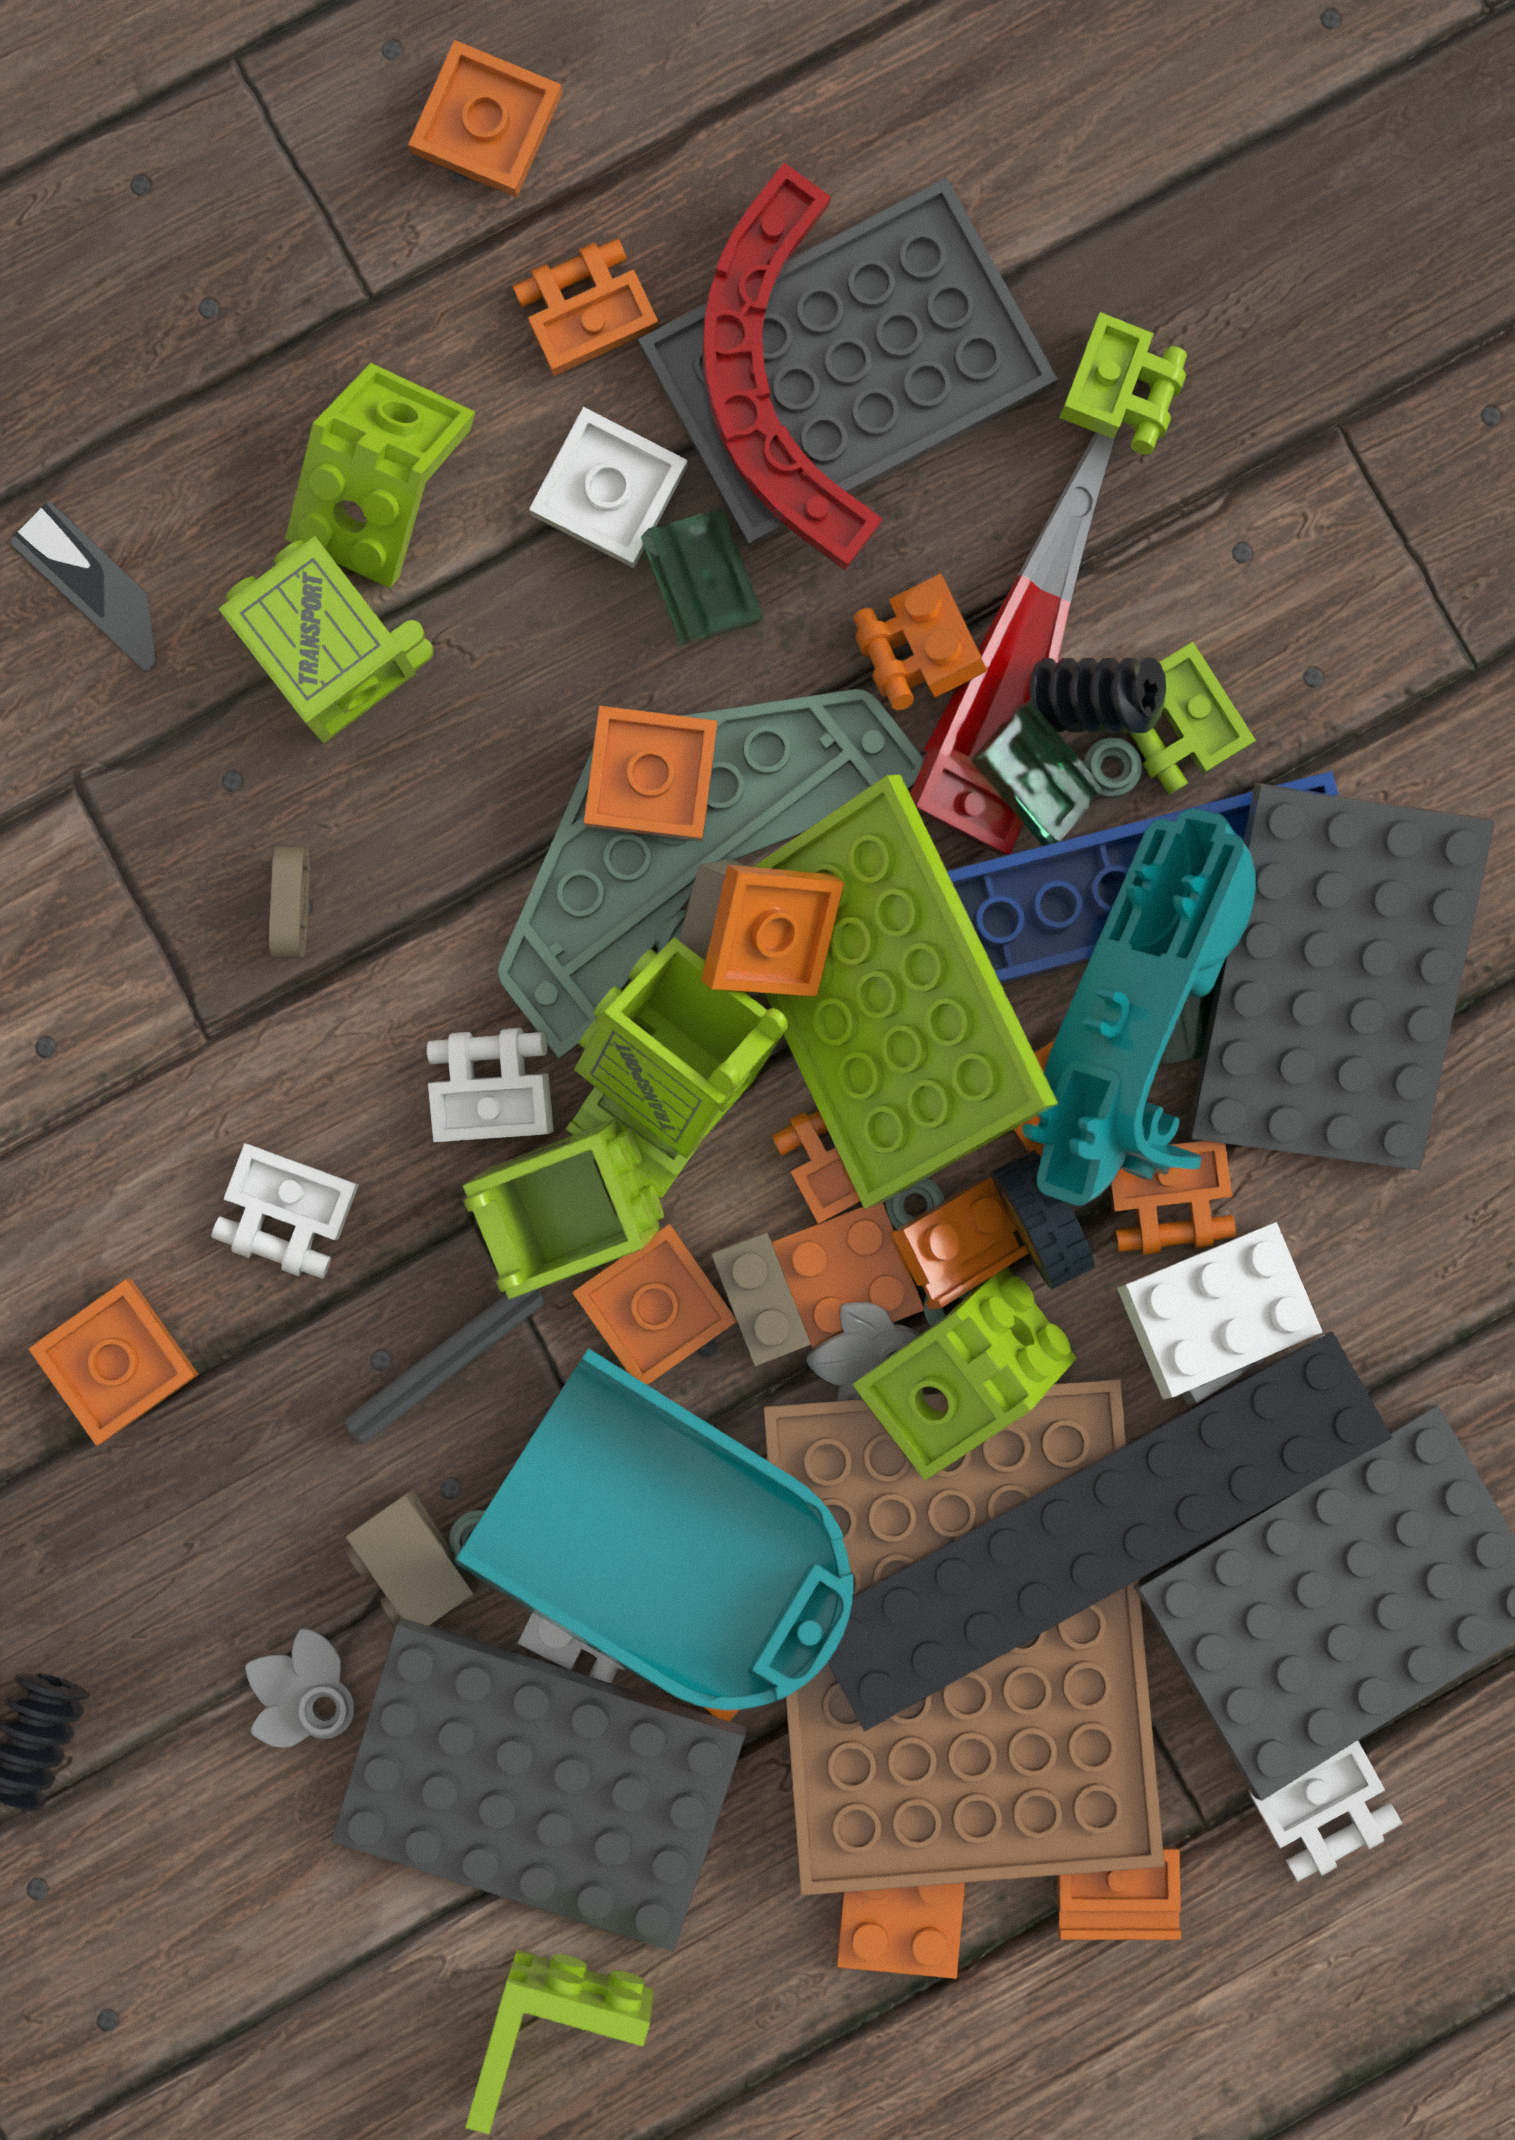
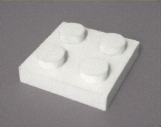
M583 407L529 508L530 515L634 568L685 473L688 462L677 454Z

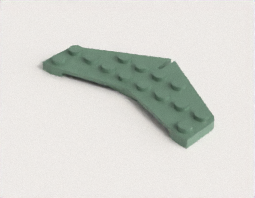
M853 689L683 715L718 721L703 841L585 827L584 817L593 756L592 749L498 967L501 984L536 1030L545 1033L547 1044L559 1059H562L579 1045L580 1038L597 1018L593 1015V1012L604 996L614 986H617L620 990L623 989L630 979L628 975L647 950L654 947L656 934L662 922L667 917L675 916L680 912L691 897L699 864L727 859L734 861L797 836L886 775L900 774L908 791L913 788L925 759L875 696L864 690Z

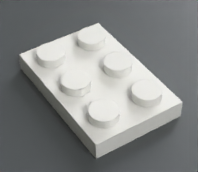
M1277 1222L1117 1287L1162 1399L1175 1397L1322 1333L1320 1324Z

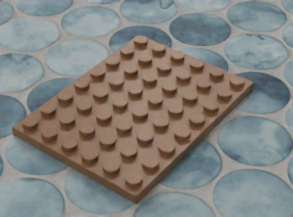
M1120 1379L1054 1384L1030 1412L926 1481L921 1477L863 1399L764 1407L768 1461L807 1486L820 1498L833 1515L844 1536L842 1539L848 1554L851 1574L853 1573V1595L1126 1444ZM943 1393L923 1394L926 1403L931 1408L941 1412L948 1411V1401ZM1139 1579L867 1731L863 1730L828 1663L803 1687L786 1696L801 1896L1165 1867L1141 1601L1134 1588L1135 1585L1139 1584Z

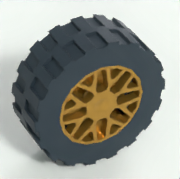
M1033 1150L992 1171L991 1176L1017 1229L1016 1233L1022 1245L1026 1247L1028 1255L1041 1278L1052 1290L1094 1269L1095 1263L1089 1244L1070 1204L1047 1196L1039 1190L1037 1186V1173L1041 1156L1036 1150Z

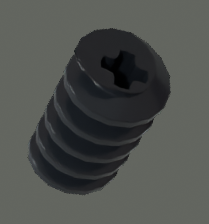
M1042 658L1035 664L1031 674L1030 702L1033 713L1040 726L1048 732H1063L1065 730L1068 732H1084L1087 730L1090 733H1104L1108 730L1110 733H1125L1127 731L1131 733H1147L1156 725L1165 704L1166 676L1161 664L1155 658H1145L1141 663L1136 658H1124L1120 663L1115 658H1103L1099 663L1094 658H1082L1078 663L1073 658H1061L1058 662L1053 658Z
M18 1673L15 1675L14 1681L28 1692L25 1697L7 1696L4 1701L18 1715L16 1719L0 1718V1731L9 1736L6 1742L0 1741V1803L17 1809L37 1811L41 1810L46 1803L42 1790L49 1789L55 1781V1774L50 1768L58 1767L65 1758L64 1750L59 1745L68 1744L73 1739L74 1730L69 1723L78 1721L84 1713L83 1706L78 1700L87 1699L91 1694L75 1683L49 1674Z

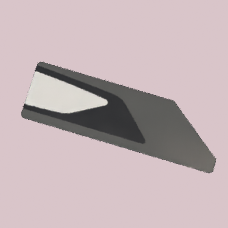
M46 502L10 539V544L142 670L148 671L156 663L147 593L51 502Z

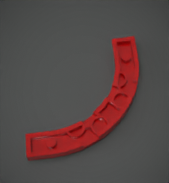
M784 162L749 206L733 230L720 256L709 291L703 323L702 359L704 382L711 413L721 441L734 466L752 492L791 531L846 571L878 529L882 518L835 484L801 451L785 425L782 426L776 416L770 399L771 392L764 366L762 331L772 289L783 267L827 210L831 200L828 194Z

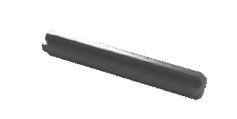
M536 1289L508 1299L507 1294L503 1295L346 1417L344 1423L352 1437L360 1444L371 1440L542 1307L545 1299L540 1290Z

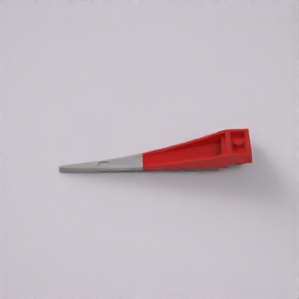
M1096 432L978 648L988 671L956 688L923 749V752L927 755L910 793L920 814L999 855L1011 854L1033 803L1045 729L1038 723L1031 706V674L1035 664L1042 658H1053L1058 662L1088 531L1114 439Z

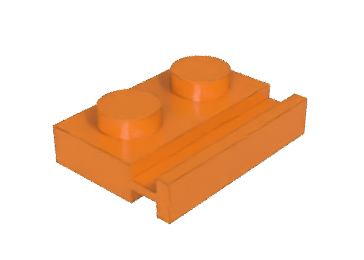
M991 1177L974 1182L891 1232L917 1286L922 1285L929 1298L926 1301L929 1310L943 1308L1029 1254L1025 1246H1019L1013 1232L1017 1229Z
M1163 1847L1165 1867L1057 1875L1058 1937L1060 1940H1181L1179 1912H1181L1180 1850L1177 1847Z

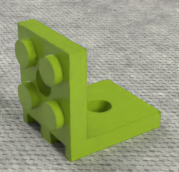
M370 363L313 422L285 539L292 543L298 540L306 543L315 536L335 563L391 588L400 577L425 484L470 432L476 412ZM343 501H352L360 506L366 522H359L351 518L344 509Z
M1006 1267L979 1284L945 1318L863 1374L852 1385L921 1477L926 1481L1030 1412L1077 1357L1071 1351L1070 1343L1065 1333L1058 1326L1050 1323L1035 1304L1034 1296L1029 1286L1021 1278L1014 1276L1010 1269ZM934 1387L939 1389L947 1398L948 1411L941 1412L931 1408L924 1399L923 1388Z
M516 1950L465 2128L490 2134L523 2013L643 2047L651 2020L654 1989L645 1987V1981L641 1977L629 1972L612 1970L609 1976L586 1970L587 1964L584 1961L569 1955L553 1954L550 1960Z

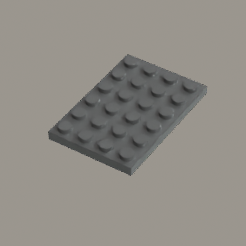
M947 177L789 259L772 289L763 323L762 343L765 372L771 392L770 399L776 416L781 425H785L791 437L809 460L850 495L1055 387L1058 381ZM706 303L639 338L638 344L747 547L751 548L788 527L778 520L749 488L734 466L714 422L704 382L702 359L703 323L707 307Z
M1255 783L1244 835V843L1251 853L1256 876L1253 910L1239 943L1225 958L1216 979L1186 1131L1191 1139L1407 1169H1421L1495 821L1483 817Z
M1429 1405L1390 1429L1389 1432L1393 1437L1390 1440L1215 1536L1134 1586L1254 1798L1260 1801L1279 1791L1515 1641V1536L1438 1405Z
M400 1617L394 1631L331 1842L674 1952L743 1744L746 1727L430 1625L426 1626Z

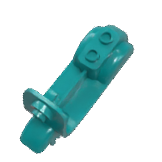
M1195 808L1187 809L1179 815L1176 822L1166 819L1153 821L1144 833L1047 1061L1044 1075L1058 1104L1037 1116L1040 1118L1038 1125L1026 1123L1022 1127L1025 1138L1045 1144L1037 1173V1186L1047 1196L1076 1206H1083L1098 1197L1113 1182L1120 1169L1148 1181L1152 1180L1155 1172L1163 1175L1168 1174L1170 1167L1200 1169L1202 1157L1199 1154L1168 1144L1177 1132L1180 1119L1162 1113L1164 1110L1162 1107L1147 1103L1146 1100L1160 1059L1187 996L1203 997L1211 991L1225 958L1239 943L1253 910L1256 876L1251 853L1242 838L1235 834L1225 817L1218 813Z

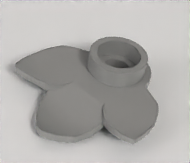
M869 1302L841 1304L840 1321L844 1332L821 1342L806 1356L808 1365L819 1377L834 1385H840L837 1392V1401L862 1399L852 1384L863 1374L885 1360L888 1354L899 1350L919 1336L911 1328L901 1324H894L884 1308Z
M302 1628L295 1637L292 1656L287 1654L266 1655L246 1664L245 1670L250 1686L258 1699L267 1707L256 1718L250 1730V1733L262 1742L273 1747H292L309 1735L319 1739L336 1737L343 1733L351 1724L355 1715V1699L351 1690L340 1681L341 1657L336 1648L323 1635L314 1630ZM329 1697L335 1702L336 1713L334 1716L323 1717L317 1712L316 1701L318 1698Z

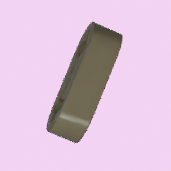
M276 846L274 850L271 877L269 948L271 956L275 958L302 959L305 954L310 883V857L307 847Z

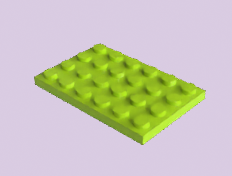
M900 774L886 775L753 866L832 874L844 882L817 997L765 993L771 1008L782 1012L787 1019L788 1027L784 1032L785 1039L864 1209L882 1204L1058 1104Z

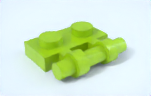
M1099 312L1059 418L1111 439H1114L1121 422L1132 425L1135 431L1131 442L1132 449L1139 454H1151L1157 439L1163 438L1167 432L1171 420L1168 412L1171 400L1181 393L1186 379V373L1183 370L1187 359L1186 352L1179 347L1170 346L1165 349L1162 358L1148 353L1147 351L1154 333ZM1137 379L1148 383L1151 389L1147 400L1132 395Z
M1194 642L1189 643L1159 662L1166 676V696L1162 712L1176 732L1179 740L1166 748L1154 728L1147 733H1131L1130 731L1123 733L1124 735L1129 732L1146 759L1142 764L1151 779L1155 777L1159 779L1169 796L1188 784V781L1177 766V763L1186 757L1191 756L1203 775L1256 741Z

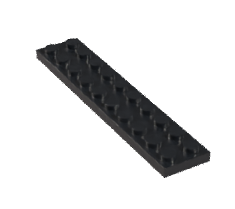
M1333 1331L1327 1332L853 1595L850 1616L844 1635L827 1663L863 1730L867 1731L1393 1437Z

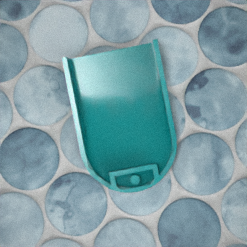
M589 1348L577 1364L453 1562L539 1617L661 1690L685 1702L711 1709L742 1710L758 1707L780 1700L803 1687L818 1674L837 1649L849 1620L853 1599V1573L851 1574L848 1554L842 1539L844 1536L833 1515L820 1498L788 1473Z

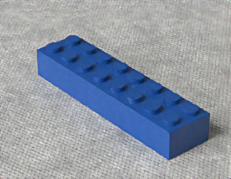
M1332 771L1276 785L1339 795ZM1253 792L1188 809L1195 808L1222 815L1235 834L1244 841ZM1187 809L947 871L1000 984L1005 985L1089 963L1146 829L1157 819L1176 822L1179 815Z

